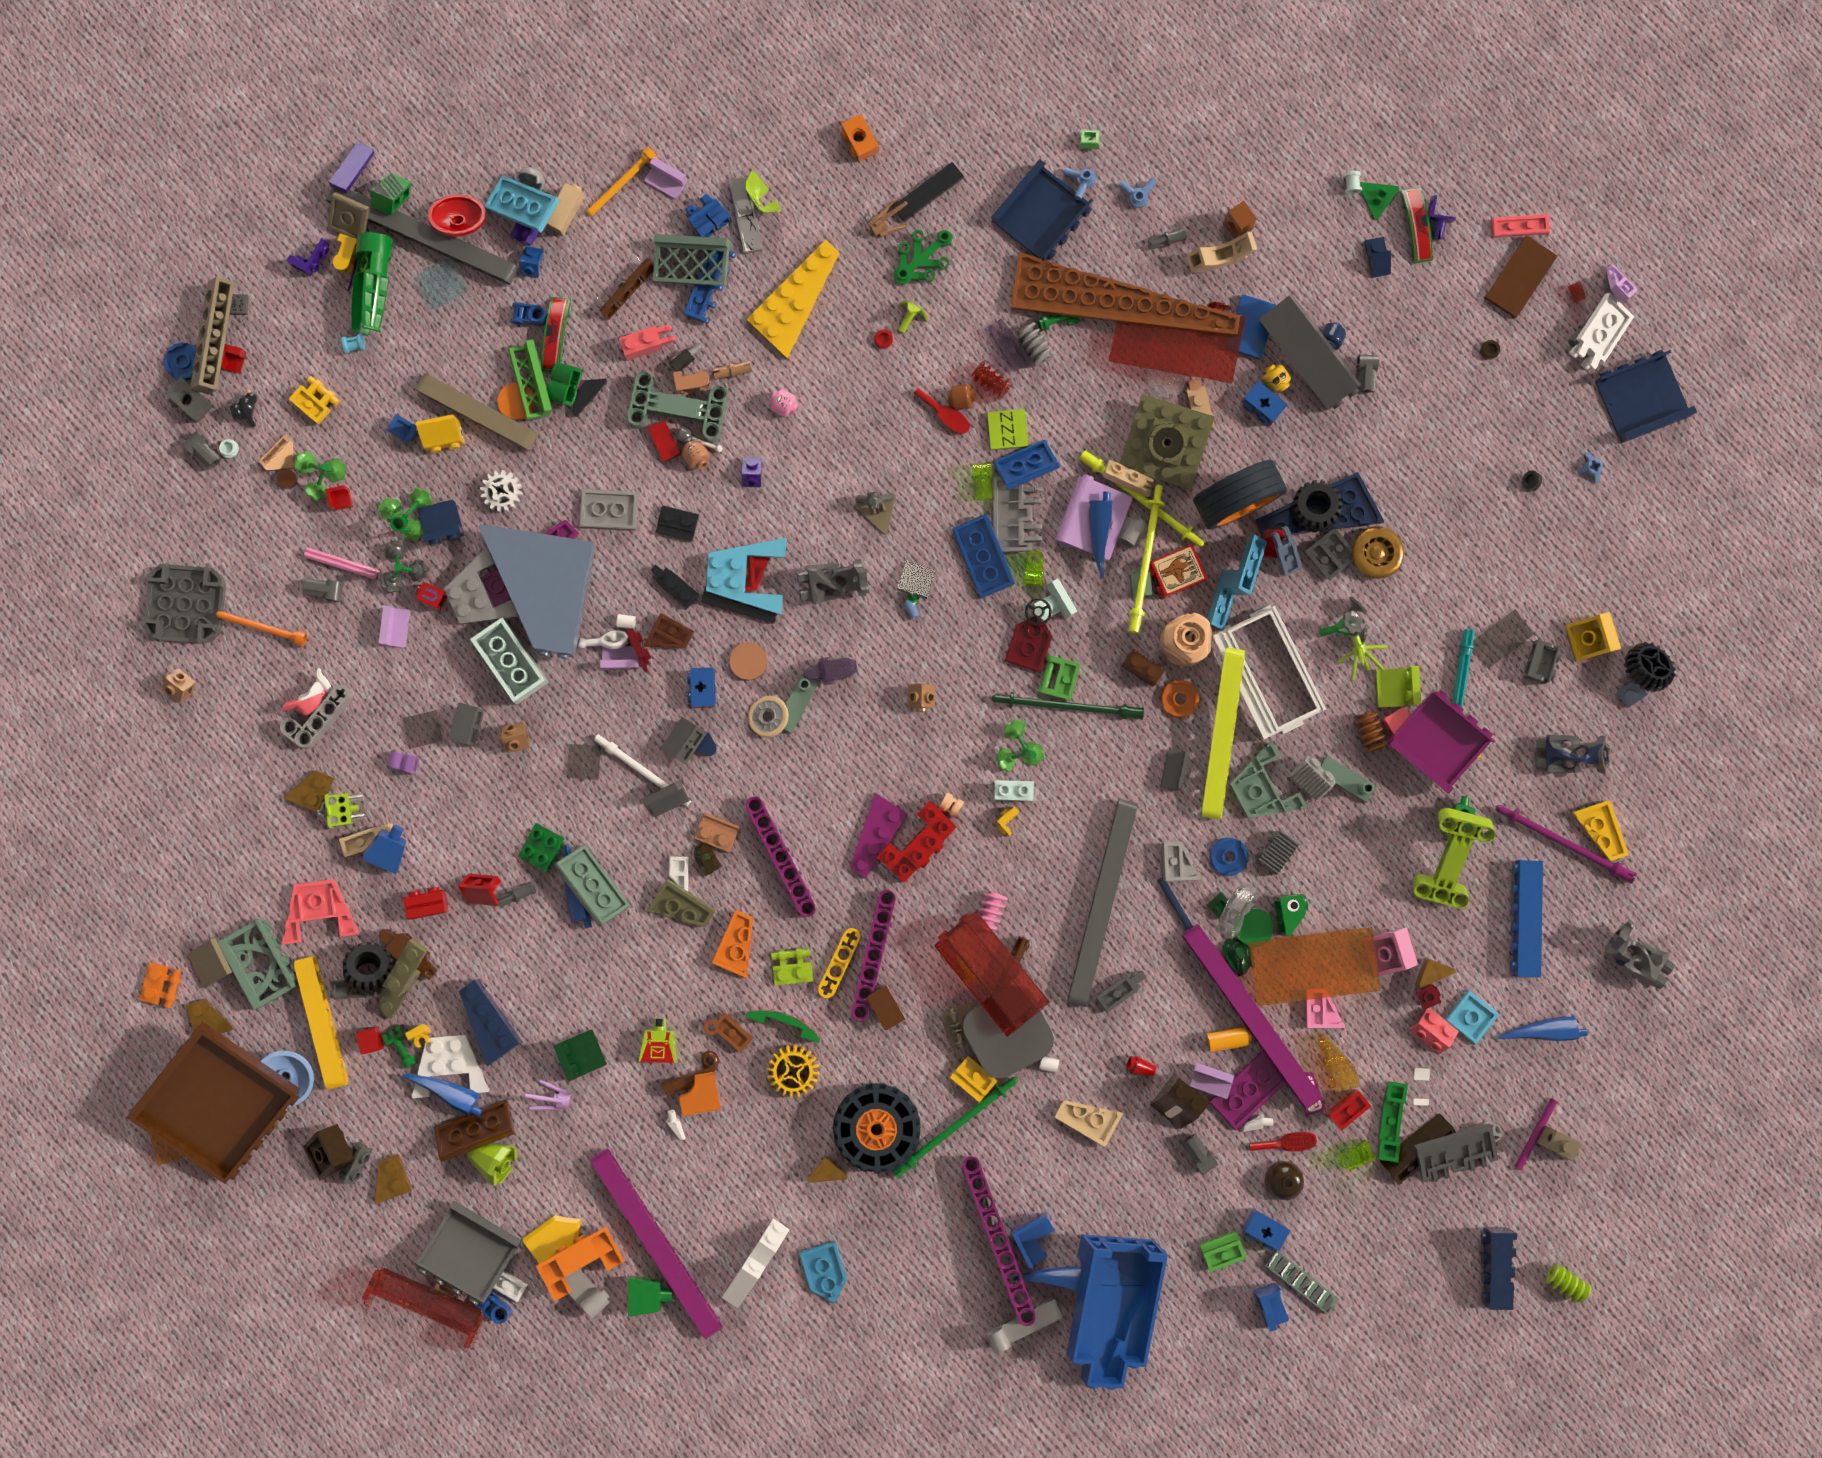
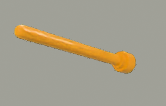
M647 146L642 151V158L588 209L587 214L589 216H593L645 164H649L653 156L658 158L651 148Z

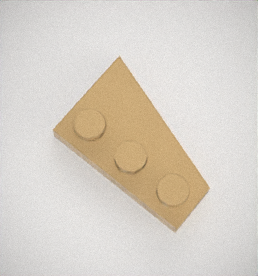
M1063 1100L1053 1118L1105 1147L1123 1113Z

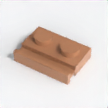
M704 812L694 838L730 853L740 826Z

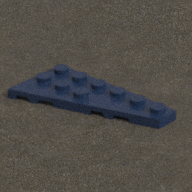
M1358 472L1332 484L1331 488H1337V495L1340 494L1342 497L1340 500L1342 508L1335 524L1333 523L1331 528H1326L1325 530L1384 523L1383 517ZM1313 498L1306 501V507L1310 512L1314 514H1324L1327 512V506L1322 500ZM1292 503L1255 520L1261 535L1267 529L1282 530L1284 526L1289 528L1291 535L1312 532V529L1305 531L1304 526L1300 528L1298 526L1299 522L1294 521V515L1291 514Z

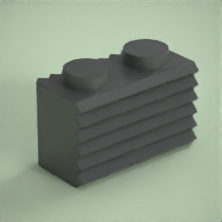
M1281 830L1277 833L1274 831L1267 839L1269 844L1266 848L1262 847L1256 854L1258 857L1256 862L1273 875L1279 873L1299 846L1296 841Z

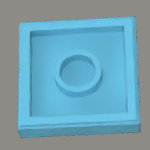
M1467 990L1444 1020L1476 1045L1500 1014L1470 990Z

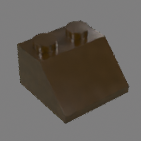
M338 1124L317 1131L303 1146L319 1181L346 1167L354 1159L353 1151L348 1146L344 1132L339 1128Z

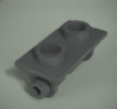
M344 980L330 981L332 987L330 998H334V1000L348 999L349 994H351V998H366L370 996L369 993H366L365 996H361V992L355 994L353 988L350 990Z
M360 1142L353 1145L354 1159L352 1163L350 1162L339 1172V1178L343 1180V1183H356L361 1176L362 1169L370 1159L372 1148L364 1147V1144Z

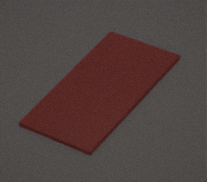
M1239 315L1240 321L1237 336L1117 322L1110 356L1108 357L1109 362L1232 384L1246 316Z

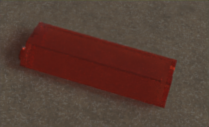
M975 911L971 915L966 913L959 919L960 923L949 932L946 930L938 936L939 941L934 947L1006 1037H1009L1029 1019L1042 1011L1050 1001L978 912Z

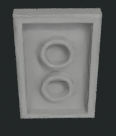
M581 489L579 527L637 530L639 492Z

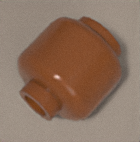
M968 384L952 386L951 390L948 391L949 406H952L955 410L969 409L972 407L973 401H976V392Z

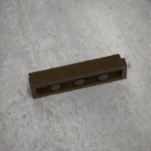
M1437 1114L1400 1144L1398 1162L1380 1160V1163L1390 1173L1393 1180L1400 1185L1419 1169L1414 1145L1456 1133V1131L1441 1114Z

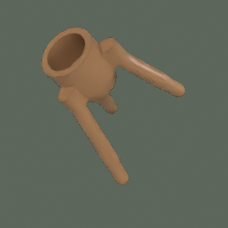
M895 199L876 217L871 219L868 224L875 236L880 234L883 237L888 233L908 227L907 224L885 230L888 227L885 220L907 205L906 201L883 216L898 202Z

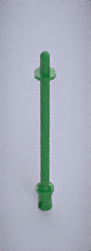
M1011 1077L1001 1086L996 1083L995 1087L997 1089L909 1157L905 1164L894 1168L892 1172L896 1173L895 1176L899 1179L908 1170L914 1169L919 1159L1001 1095L1007 1098L1008 1096L1005 1092L1017 1084V1077Z

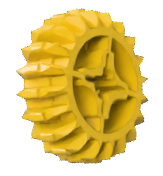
M787 1045V1052L780 1048V1056L777 1053L773 1054V1057L777 1060H769V1063L774 1065V1067L767 1068V1071L773 1072V1074L767 1077L768 1079H775L770 1085L778 1084V1087L775 1089L776 1092L781 1088L784 1089L782 1096H785L786 1092L789 1091L790 1098L793 1097V1092H796L797 1097H800V1090L807 1094V1086L810 1089L814 1088L810 1082L817 1083L818 1081L817 1078L813 1077V1075L820 1074L819 1071H814V1068L819 1067V1064H812L816 1060V1056L810 1059L808 1056L811 1054V1051L809 1050L804 1054V1046L801 1047L800 1051H797L798 1046L794 1045L791 1051L790 1046ZM796 1055L805 1061L795 1064L788 1056ZM783 1059L786 1065V1072L778 1076V1065ZM790 1066L800 1067L796 1072L797 1077L793 1076V1074L792 1076L790 1074L787 1075L791 1070ZM809 1066V1077L804 1083L800 1072ZM791 1078L798 1084V1087L787 1086L782 1081Z

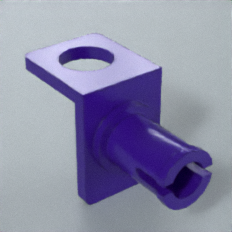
M1433 195L1430 198L1428 218L1435 221L1432 238L1443 240L1446 223L1456 221V217L1434 214L1437 195Z

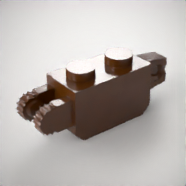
M383 929L378 935L387 945L386 950L389 951L394 961L398 960L408 941L412 939L408 933L396 934L390 929ZM429 951L425 954L417 970L421 972L420 975L431 980L438 970L429 961L431 959Z

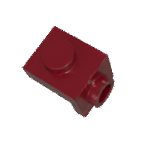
M1429 984L1416 991L1417 998L1424 1010L1441 1003L1440 992L1434 984Z

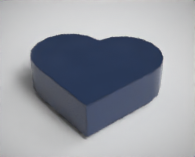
M709 732L695 752L704 753L707 756H713L716 753L717 747Z

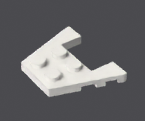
M467 1035L430 1038V1043H425L417 1075L430 1077L469 1073L471 1090L478 1093L489 1092L488 1085L485 1082ZM415 1083L412 1098L431 1097L429 1090Z

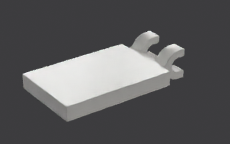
M1606 293L1576 338L1579 344L1574 346L1569 354L1573 358H1576L1578 355L1584 358L1587 353L1589 357L1582 362L1581 366L1586 370L1589 367L1596 369L1599 362L1606 361L1634 316L1611 293Z

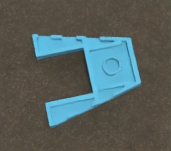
M782 538L708 553L706 591L782 615L783 595L745 593L747 556L785 558L787 539Z

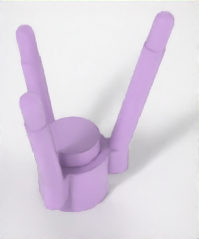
M539 1080V1083L559 1092V1094L555 1093L554 1098L524 1094L525 1098L553 1102V1105H556L528 1108L529 1110L563 1111V1109H568L571 1094H568L566 1089L558 1088L543 1080Z

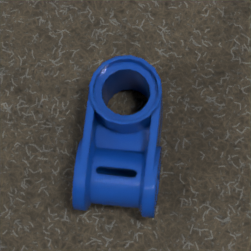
M520 302L512 303L514 310L510 323L543 326L546 324L547 312L540 305ZM542 312V316L539 319L534 318L536 313Z
M493 1292L490 1293L483 1306L481 1304L477 1306L473 1304V1308L477 1312L485 1315L496 1324L504 1323L512 1315L511 1307ZM498 1309L505 1311V1318L498 1316Z

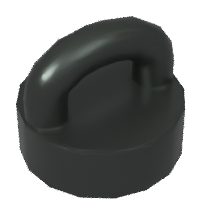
M1534 470L1528 471L1522 478L1523 486L1529 490L1536 491L1542 484V475Z

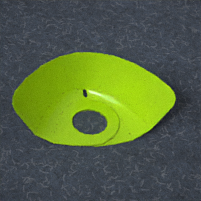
M752 170L746 180V190L757 208L764 213L781 212L776 199L765 207L760 206L759 199L769 189L757 173Z

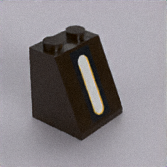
M1173 1074L1150 1105L1178 1128L1182 1129L1198 1119L1210 1102Z

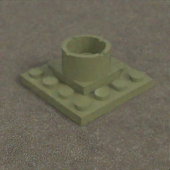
M1142 394L1120 464L1145 476L1191 490L1215 416ZM1165 439H1170L1171 444L1169 446L1164 445Z

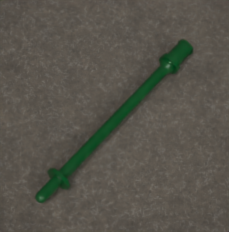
M1011 692L1010 696L993 695L991 698L993 702L1009 704V709H1012L1013 704L1114 714L1119 715L1121 719L1134 718L1143 720L1144 717L1143 707H1129L1127 704H1123L1120 707L1023 698L1014 697V692Z

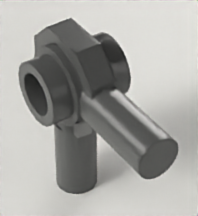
M868 492L867 496H856V502L864 503L870 509L879 508V504L882 502L894 500L892 493L879 495V492Z

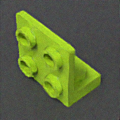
M1419 666L1385 669L1384 671L1376 670L1377 705L1379 708L1420 705Z

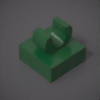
M1219 892L1206 904L1218 919H1221L1234 907L1222 892Z

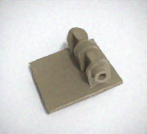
M979 1000L942 1011L952 1049L970 1044L963 1031L962 1021L966 1010L970 1006L978 1005L980 1003Z

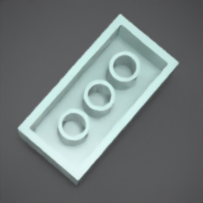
M500 618L470 639L514 703L519 704L549 683L504 618Z

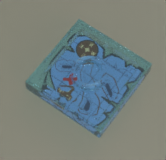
M450 257L417 276L436 309L469 291Z

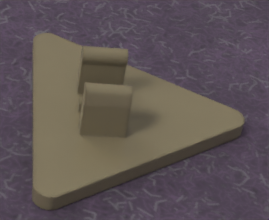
M893 494V501L882 502L879 504V508L870 509L868 505L860 503L856 505V509L883 534H887L895 503V494Z

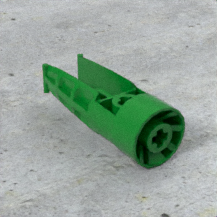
M373 232L357 234L355 254L358 256L356 274L353 276L352 328H350V332L361 333L366 336L369 335L370 330L381 332L380 326L389 281L387 276L388 261L391 260L393 239L384 234Z

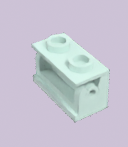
M994 781V800L1033 801L1034 781Z

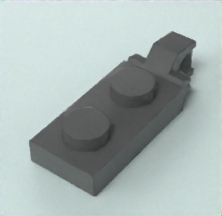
M1142 970L1134 976L1132 973L1126 974L1098 994L1096 999L1106 1013H1108L1136 993L1141 987L1139 983L1146 978V975Z

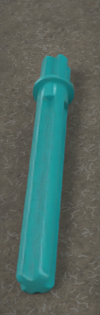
M1464 629L1462 643L1459 645L1460 654L1452 705L1455 702L1462 708L1472 649L1475 648L1473 646L1475 631L1472 629Z

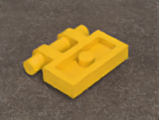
M310 376L307 379V383L311 386L306 389L301 385L289 400L319 425L331 412L326 405L331 402L334 406H337L340 400L335 397V393L331 390L328 391L320 380ZM318 391L323 396L321 400L314 396L315 392Z

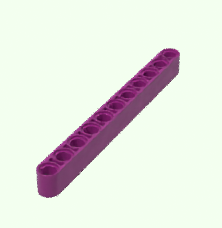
M1196 924L1182 934L1184 940L1187 941L1186 943L1245 1026L1250 1030V1033L1262 1050L1266 1051L1269 1055L1268 1058L1302 1106L1307 1110L1321 1100L1322 1096L1200 925Z
M606 1148L591 1158L590 1161L702 1336L708 1339L723 1328L720 1320H718V1317L700 1289L696 1287L697 1285L678 1255L675 1254L676 1252L656 1221H654L653 1216L625 1173L622 1172V1168L611 1151Z

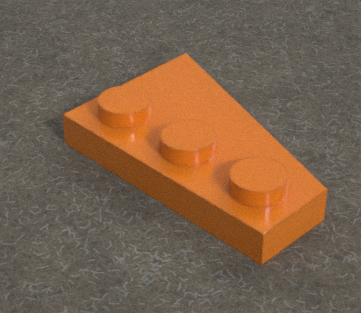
M735 909L711 962L747 978L753 925L752 916Z

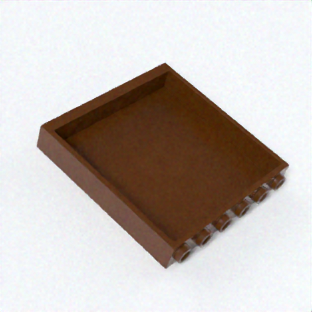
M202 1021L126 1118L226 1184L229 1179H235L240 1172L238 1168L241 1164L244 1166L252 1157L250 1153L253 1149L256 1151L264 1142L262 1138L265 1134L269 1136L276 1127L273 1124L277 1119L281 1121L287 1113L286 1108L296 1103L299 1098L297 1094L300 1088Z

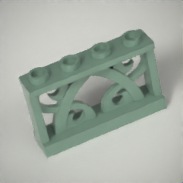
M257 919L218 941L226 960L254 1010L264 1007L299 987L296 972L292 971L289 966L290 960L288 956L281 952L280 941L273 937L271 933L272 927L264 919ZM259 930L262 933V939L257 940V935L253 937V944H250L249 936L251 931ZM244 935L245 944L233 945L232 941ZM245 950H247L248 959L246 961H242L241 955L244 954L245 956H247ZM252 951L261 952L270 957L269 970L266 976L260 972L247 971L246 968L249 967L253 959ZM280 974H283L287 979L286 985L282 988L272 984L273 980L275 982H282L279 980ZM258 976L263 980V983L259 979V982L255 984L253 978ZM268 987L275 991L274 994L265 999L261 996Z

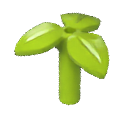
M909 301L900 302V305L907 306L908 313L898 328L899 331L905 333L915 314H921L926 322L928 321V316L922 308Z

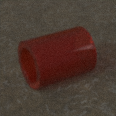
M1581 282L1568 286L1574 303L1587 298Z

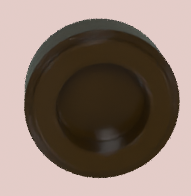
M1494 340L1485 341L1480 348L1482 357L1488 360L1496 358L1500 353L1498 342Z

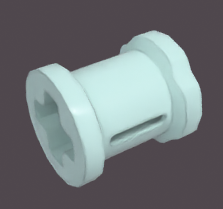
M1350 171L1343 175L1347 185L1345 194L1361 193L1362 187H1360L1359 183L1361 172Z

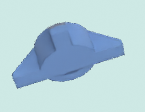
M1589 452L1585 453L1587 461L1578 472L1579 474L1586 473L1588 476H1592L1595 484L1599 483V473L1603 469V464Z

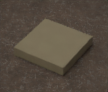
M335 192L332 194L327 228L357 239V234L366 232L370 207Z
M215 938L208 940L188 953L189 959L204 989L232 973Z

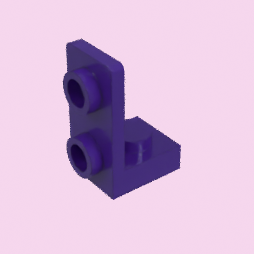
M321 238L308 261L299 255L294 257L291 254L286 261L292 267L311 276L319 269V262L322 257L327 255L330 244Z

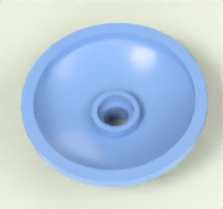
M276 1051L268 1054L261 1060L262 1063L300 1088L297 1094L299 1098L293 1106L301 1103L308 1097L313 1088L314 1073L311 1065L304 1057L291 1051ZM283 1072L289 1073V1076L285 1077Z

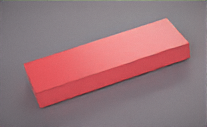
M1549 215L1492 218V238L1549 234Z

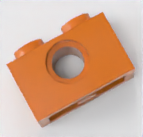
M862 114L841 123L842 131H840L844 142H849L851 146L849 151L853 158H857L858 162L879 153V146ZM861 136L863 140L856 142L854 138Z

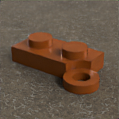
M725 1012L717 1021L711 1019L704 1024V1031L708 1035L718 1033L740 1053L754 1038ZM709 1024L715 1025L714 1031L708 1029Z

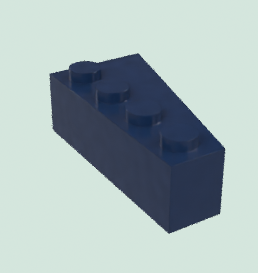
M480 979L473 980L459 990L487 1066L492 1065L523 1042Z
M1483 1227V1232L1480 1235L1481 1244H1484V1252H1481V1263L1484 1264V1272L1481 1273V1282L1484 1284V1292L1481 1294L1482 1303L1489 1310H1513L1514 1283L1511 1282V1278L1515 1276V1267L1512 1258L1516 1257V1248H1514L1513 1240H1517V1233L1507 1227Z

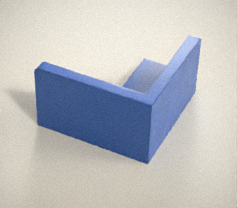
M1046 1213L1011 1230L1030 1269L1034 1268V1264L1047 1258L1038 1240L1055 1231Z
M1276 1283L1253 1291L1266 1327L1270 1332L1277 1330L1276 1325L1289 1321L1280 1297L1282 1290Z

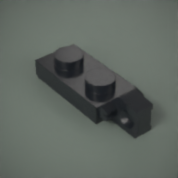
M655 564L651 569L658 577L655 580L658 585L686 609L699 597V593L668 568H665L663 571Z

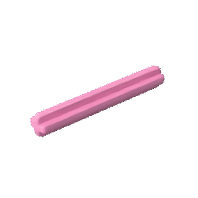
M306 548L304 552V557L365 577L376 579L378 575V570L315 549Z

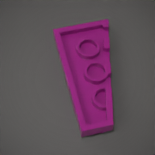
M875 793L850 868L866 878L878 860L876 856L890 842L908 813Z

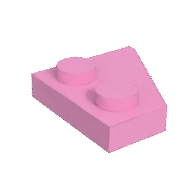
M1305 989L1306 1028H1345V1024L1339 1017L1337 1009L1326 989Z

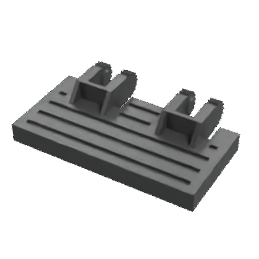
M1490 1123L1414 1145L1421 1178L1424 1182L1429 1180L1437 1182L1438 1175L1436 1170L1441 1169L1443 1177L1448 1179L1450 1178L1448 1167H1450L1453 1173L1466 1169L1475 1171L1474 1159L1479 1158V1164L1482 1168L1487 1167L1485 1156L1488 1157L1490 1162L1498 1160L1493 1129Z

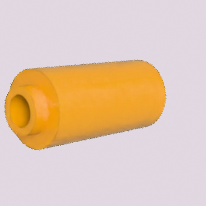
M1245 1027L1206 1033L1210 1053L1249 1046V1042L1252 1041L1250 1030H1246Z

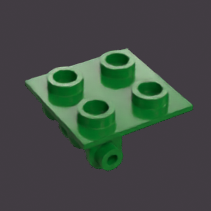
M535 823L518 857L547 872L548 869L551 870V865L554 862L553 859L557 858L555 855L560 853L558 850L565 843V837Z

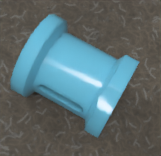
M361 333L354 337H342V345L346 354L353 350H365V342Z

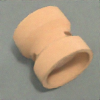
M947 792L938 809L942 812H948L951 817L955 818L964 801L956 800L953 798V795ZM953 801H954L955 803H954L952 809L949 810V808L951 807V805H952V803H953Z

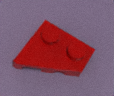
M747 556L745 592L757 591L770 557Z

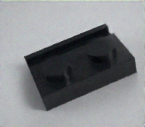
M662 505L655 532L693 542L700 515Z

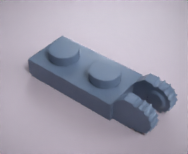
M1284 526L1282 527V532L1285 540L1281 541L1276 531L1271 533V536L1275 543L1274 547L1282 573L1286 577L1301 569L1302 565L1295 540L1292 538L1289 528Z

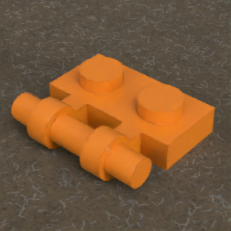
M149 962L139 1000L160 1005L161 998H164V1007L171 1008L173 1001L177 997L175 993L182 979L180 978L182 970L174 969L173 974L168 975L169 966ZM166 981L170 982L168 992H164Z

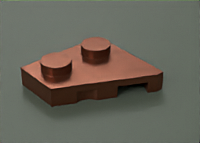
M660 613L644 646L687 648L695 631Z

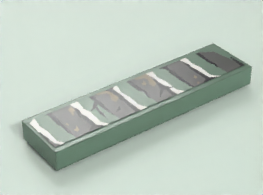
M1275 1250L1264 1264L1327 1315L1339 1300L1338 1297L1278 1250Z

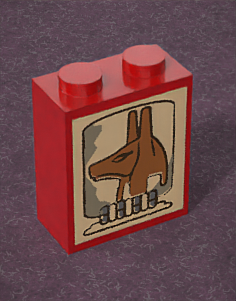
M1193 544L1155 559L1149 564L1148 572H1150L1151 579L1154 578L1157 583L1155 585L1157 594L1159 596L1162 595L1163 599L1207 580Z

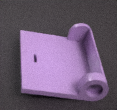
M1084 474L1083 477H1078L1055 541L1067 547H1076L1094 555L1090 533L1089 501L1103 500V492H1111L1112 525L1105 548V560L1109 561L1133 497L1094 481L1092 476Z

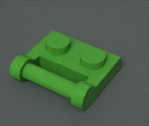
M1047 655L1044 676L1037 692L1071 701L1080 663ZM1054 664H1059L1060 667L1054 690L1049 689L1048 686Z

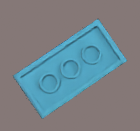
M502 175L484 208L489 212L542 233L560 200L555 196Z

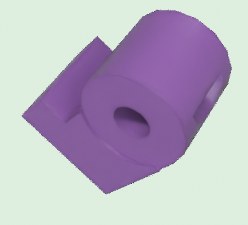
M391 751L387 766L416 774L420 758Z

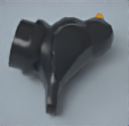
M247 390L246 396L240 398L238 403L229 406L234 420H242L244 418L253 427L256 426L253 420L254 406L257 402V395Z

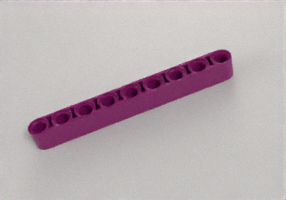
M968 1156L963 1161V1170L1020 1324L1031 1326L1036 1319L1035 1311L978 1158ZM970 1159L975 1160L977 1163V1168L973 1171L966 1168V1162ZM976 1178L982 1179L984 1182L983 1188L975 1189L973 1180ZM982 1197L990 1199L991 1205L988 1208L981 1207L979 1201ZM989 1216L997 1218L998 1223L996 1226L990 1227L987 1224L986 1220ZM996 1235H1002L1005 1239V1242L1000 1246L993 1242V1238ZM1003 1254L1011 1256L1012 1260L1009 1264L1005 1265L1000 1261V1257ZM1010 1273L1018 1275L1019 1279L1016 1283L1008 1282L1007 1276ZM1017 1292L1025 1294L1026 1298L1023 1302L1015 1301L1014 1295ZM1024 1311L1032 1313L1033 1317L1030 1321L1022 1320L1021 1314Z

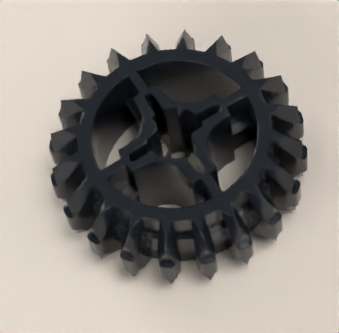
M1647 642L1636 644L1628 651L1624 658V666L1627 668L1625 672L1630 674L1629 679H1633L1635 681L1634 684H1639L1640 689L1645 688L1647 692L1651 690L1653 692L1664 690L1672 683L1676 676L1674 673L1676 668L1673 667L1675 662L1670 660L1671 656L1665 653L1666 650L1662 651L1660 646H1655L1653 642L1650 644Z

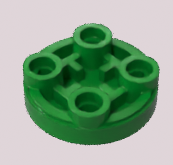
M1250 908L1238 915L1234 931L1237 938L1245 945L1259 947L1271 939L1274 932V923L1270 915L1264 910Z

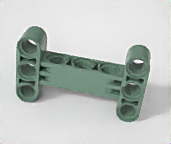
M642 371L636 375L628 412V420L634 428H643L647 423L648 414L652 413L704 423L703 434L705 439L711 443H715L720 439L728 403V394L723 386H714L710 391L709 400L703 401L653 391L654 380L648 372ZM647 378L650 380L647 385H640L642 379ZM718 392L724 393V397L720 400L714 398ZM639 397L646 398L643 404L637 403ZM715 410L721 412L717 418L711 417V413ZM636 415L642 416V420L636 423L633 422V418ZM710 429L717 430L715 436H708L707 432Z

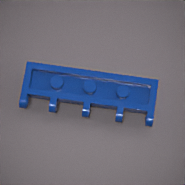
M729 251V257L735 258L736 254ZM717 252L712 256L717 264L723 259L724 252ZM711 259L703 265L707 273L715 267ZM702 269L697 280H700L702 277L706 275L702 271ZM719 269L711 275L714 281H719L721 276ZM695 284L684 315L709 324L710 320L704 317L708 307H716L715 303L710 302L715 289L722 291L723 287Z

